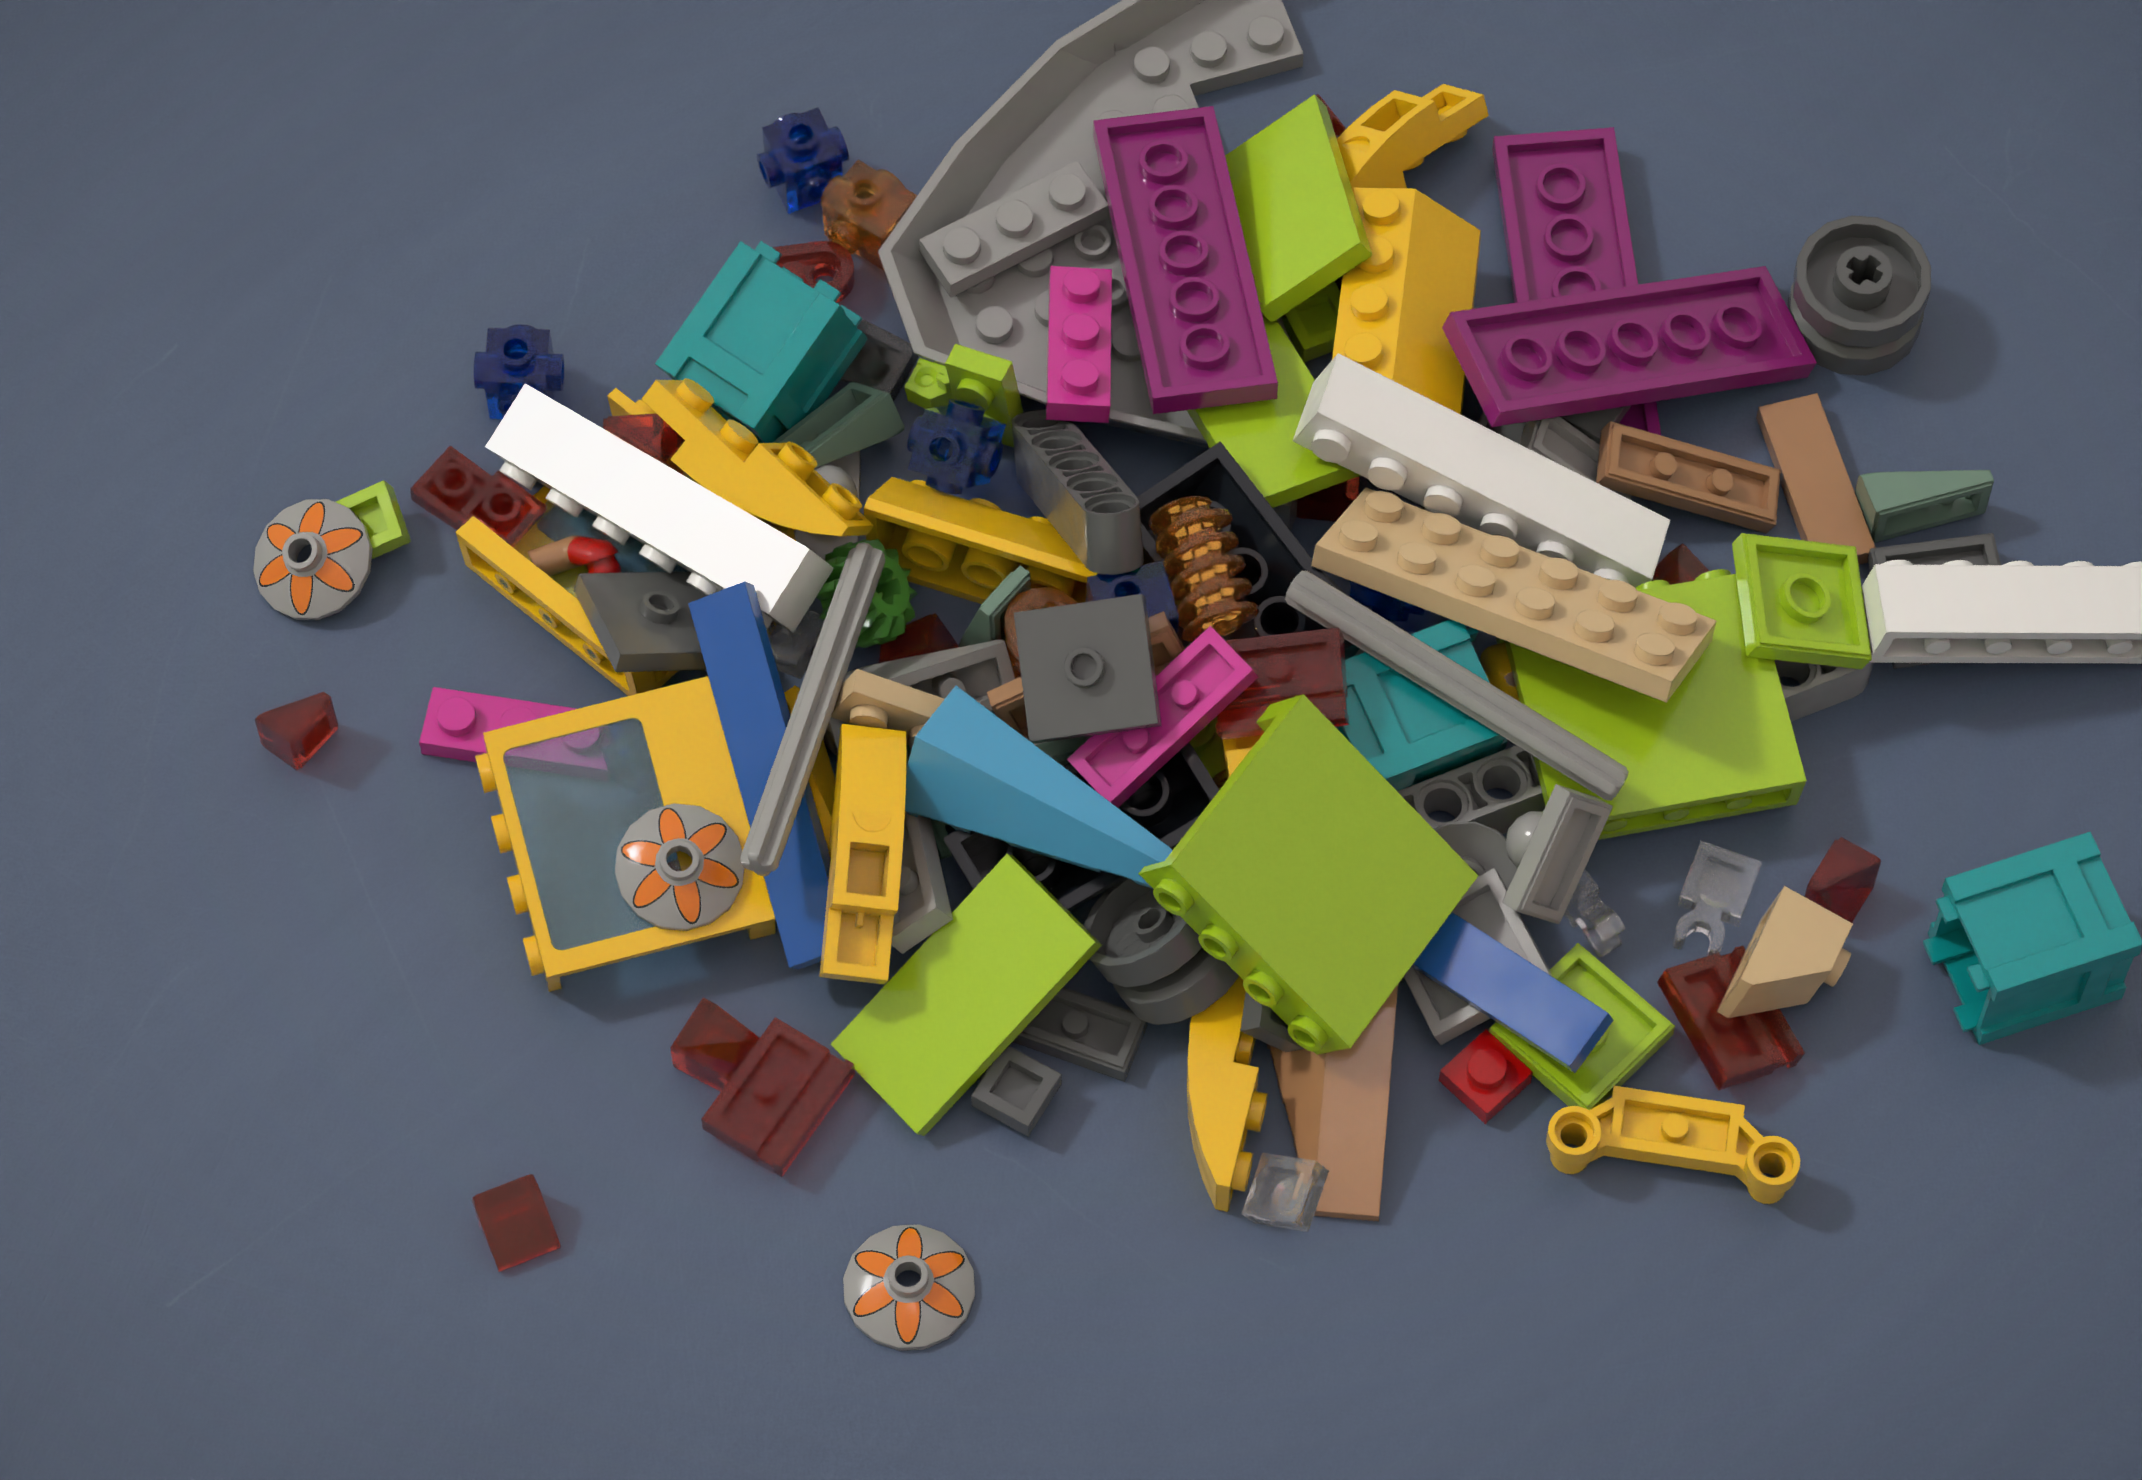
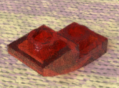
M449 446L410 488L412 501L452 528L458 530L474 516L512 547L523 538L547 511V506L502 472L497 470L491 476L452 446Z

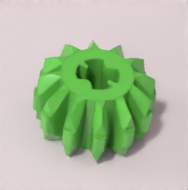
M864 539L856 543L849 542L834 548L833 552L825 554V561L834 569L816 596L821 601L823 608L819 619H825L846 558L852 548H856L858 543H869L873 548L882 550L885 555V564L855 648H867L876 644L881 645L893 641L898 635L905 633L906 623L916 618L915 611L909 602L918 594L908 584L907 577L911 569L901 568L897 549H885L879 539L870 541Z

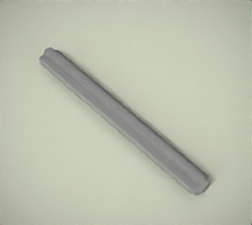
M858 543L856 548H852L848 553L740 856L742 866L760 876H768L771 871H775L779 866L885 564V555L882 550L873 548L869 543Z
M1301 571L1290 584L1285 596L1287 604L1601 798L1611 801L1624 785L1629 773L1625 766L1312 573Z

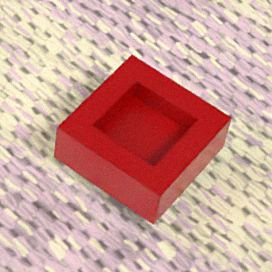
M1485 1029L1440 1070L1439 1082L1486 1124L1531 1083L1533 1072Z

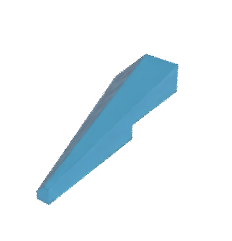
M956 685L915 736L906 768L905 812L911 816L918 817L920 815L934 819L967 833L971 831L1003 840L1011 846L1099 873L1102 870L1119 875L1149 888L1152 887L1138 873L1144 866L1165 861L1173 850Z

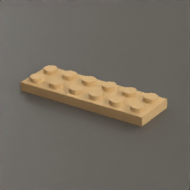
M1366 487L1316 543L1311 565L1666 703L1712 642L1717 622L1714 619L1696 613L1687 605L1666 602L1636 590L1635 587L1627 582L1603 578L1577 568L1574 563L1566 559L1545 556L1519 546L1508 537L1487 534L1461 524L1450 515L1432 513L1403 502L1392 493L1374 491Z

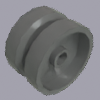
M1848 216L1827 222L1811 234L1797 257L1794 282L1788 298V309L1812 352L1817 365L1838 374L1866 376L1890 369L1906 357L1920 333L1923 322L1924 309L1931 290V265L1922 245L1903 227L1879 217Z
M1126 878L1106 890L1092 906L1084 927L1102 944L1090 960L1106 980L1113 983L1118 994L1139 1020L1155 1025L1183 1021L1204 1011L1226 994L1239 975L1226 962L1214 958L1203 949L1198 941L1199 935L1180 916L1170 913L1156 901L1153 895L1154 889L1139 885L1133 880Z

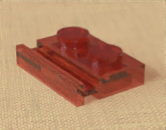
M1340 628L1226 641L1254 670L1258 678L1217 715L1216 733L1221 740L1263 735L1264 731L1256 722L1268 706L1302 694L1335 727L1350 725L1346 703L1348 695L1344 635Z
M1743 945L1735 947L1732 953L1722 956L1720 953H1716L1667 968L1657 981L1718 1091L1772 1074L1779 1067H1794L1805 1054L1780 1009L1727 1018L1717 1012L1746 951Z
M775 1017L702 1117L703 1130L756 1162L759 1160L772 1167L776 1174L782 1177L854 1077V1064L847 1059L845 1061L840 1060L830 1054V1049Z

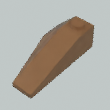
M1398 985L1351 1048L1316 1055L1314 1052L1306 1049L1285 1053L1267 1044L1275 1067L1282 1104L1285 1105L1294 1138V1148L1313 1216L1379 1222Z

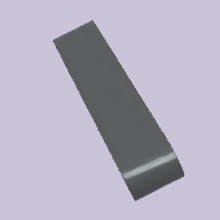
M1046 409L1030 410L1016 415L1012 419L1017 482L1087 569L1098 574H1123L1140 568L1144 563L1140 505L1137 496L1072 421L1046 420Z

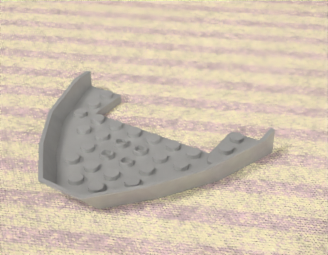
M1121 0L1056 40L954 143L878 250L914 354L945 366V362L954 345L958 344L1012 361L1019 394L1046 404L1050 266L1112 269L1109 423L1103 424L1209 448L1187 410L1153 414L1110 212L1107 219L951 298L921 255L919 239L1076 160L1079 161L1107 201L1093 137V120L1199 108L1194 96L1303 67V51L1282 0ZM1280 317L1279 319H1277V321L1284 330L1287 337L1289 338L1282 318Z

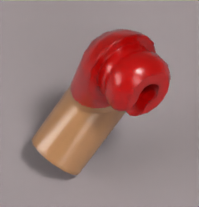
M574 535L528 551L530 561L550 577L582 565L586 566L588 573H621L622 569L615 556L619 551L608 540Z

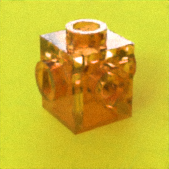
M858 159L844 176H835L822 194L820 204L823 211L824 234L841 252L848 255L856 253L884 270L878 250L917 195L906 189L902 182L891 172L884 169L875 170Z

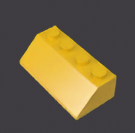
M1354 187L1353 194L1372 255L1342 277L1332 360L1339 353L1462 415L1466 375L1442 326L1450 312L1474 308L1481 231L1417 189Z
M891 477L868 497L864 506V516L874 525L866 535V540L879 539L885 549H897L901 568L911 569L907 577L908 582L982 604L1001 582L1020 565L1030 572L1032 610L1122 597L1129 581V572L1108 575L1094 573L1087 569L1046 518L1038 516L1025 518L1002 511L996 504L985 499L972 498L967 500L947 494L927 481L913 480L909 482Z

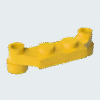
M1613 1086L1611 1098L1590 1110L1580 1106H1568L1558 1110L1549 1122L1546 1137L1553 1166L1565 1174L1579 1173L1586 1168L1588 1163L1602 1156L1734 1175L1747 1186L1750 1196L1763 1204H1772L1779 1201L1795 1183L1800 1168V1155L1796 1147L1787 1139L1779 1136L1763 1137L1744 1118L1745 1105L1621 1086ZM1565 1144H1574V1145H1576V1146H1578V1147H1577V1148H1571V1147H1568V1146L1565 1145ZM1764 1173L1771 1174L1776 1178L1767 1177L1764 1175Z

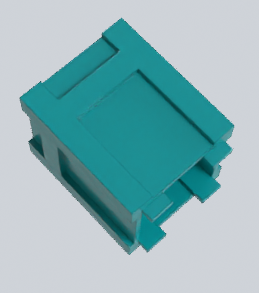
M740 241L655 365L672 380H684L687 378L695 381L714 398L712 407L727 421L729 419L734 420L745 426L755 435L758 443H772L826 401L868 338L857 328L863 320L862 317L845 306H840L836 303L841 295L840 291L821 279L812 288L804 283L802 278L785 267H779L776 263L782 254L763 241H760L755 249Z
M1449 619L1411 634L1489 682L1471 643L1476 639L1477 629L1470 628L1467 630L1464 624ZM1366 652L1318 671L1316 679L1319 685L1312 703L1396 791L1498 753L1505 749L1508 742L1503 736Z
M2091 832L1945 878L1941 889L1944 897L1936 899L1939 913L1936 921L1931 922L1928 931L1929 939L1923 940V945L1932 965L1943 962L1962 1003L1961 1006L1954 1007L1955 1016L1963 1033L1972 1030L1978 1045L2123 998L2127 988L2124 981L2133 958L2140 955L2142 951V939L2134 922L2130 921L2100 858V850Z

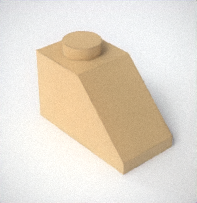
M1784 886L1760 919L1717 1012L1727 1018L1807 1004L1823 982L1833 987L1842 975L1851 957V952L1842 947L1853 923Z

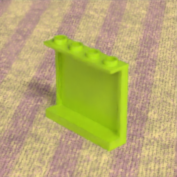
M1717 569L1708 571L1690 582L1670 585L1665 580H1654L1636 587V590L1666 602L1687 605L1696 613L1717 621L1712 642L1667 703L1496 637L1497 644L1505 642L1519 702L1622 764L1629 771L1628 777L1619 793L1610 801L1601 798L1533 756L1545 807L1556 784L1597 797L1613 806L1598 840L1797 805L1807 780L1775 660L1746 656L1736 574H1731L1729 570Z
M1302 694L1268 706L1256 722L1264 731L1263 735L1165 861L1144 866L1138 874L1154 889L1153 895L1156 901L1170 913L1180 916L1199 935L1198 941L1203 949L1214 958L1226 962L1242 978L1245 991L1258 1003L1270 1007L1288 1025L1287 1030L1290 1037L1304 1049L1318 1055L1348 1049L1353 1046L1477 879L1478 875L1319 709Z

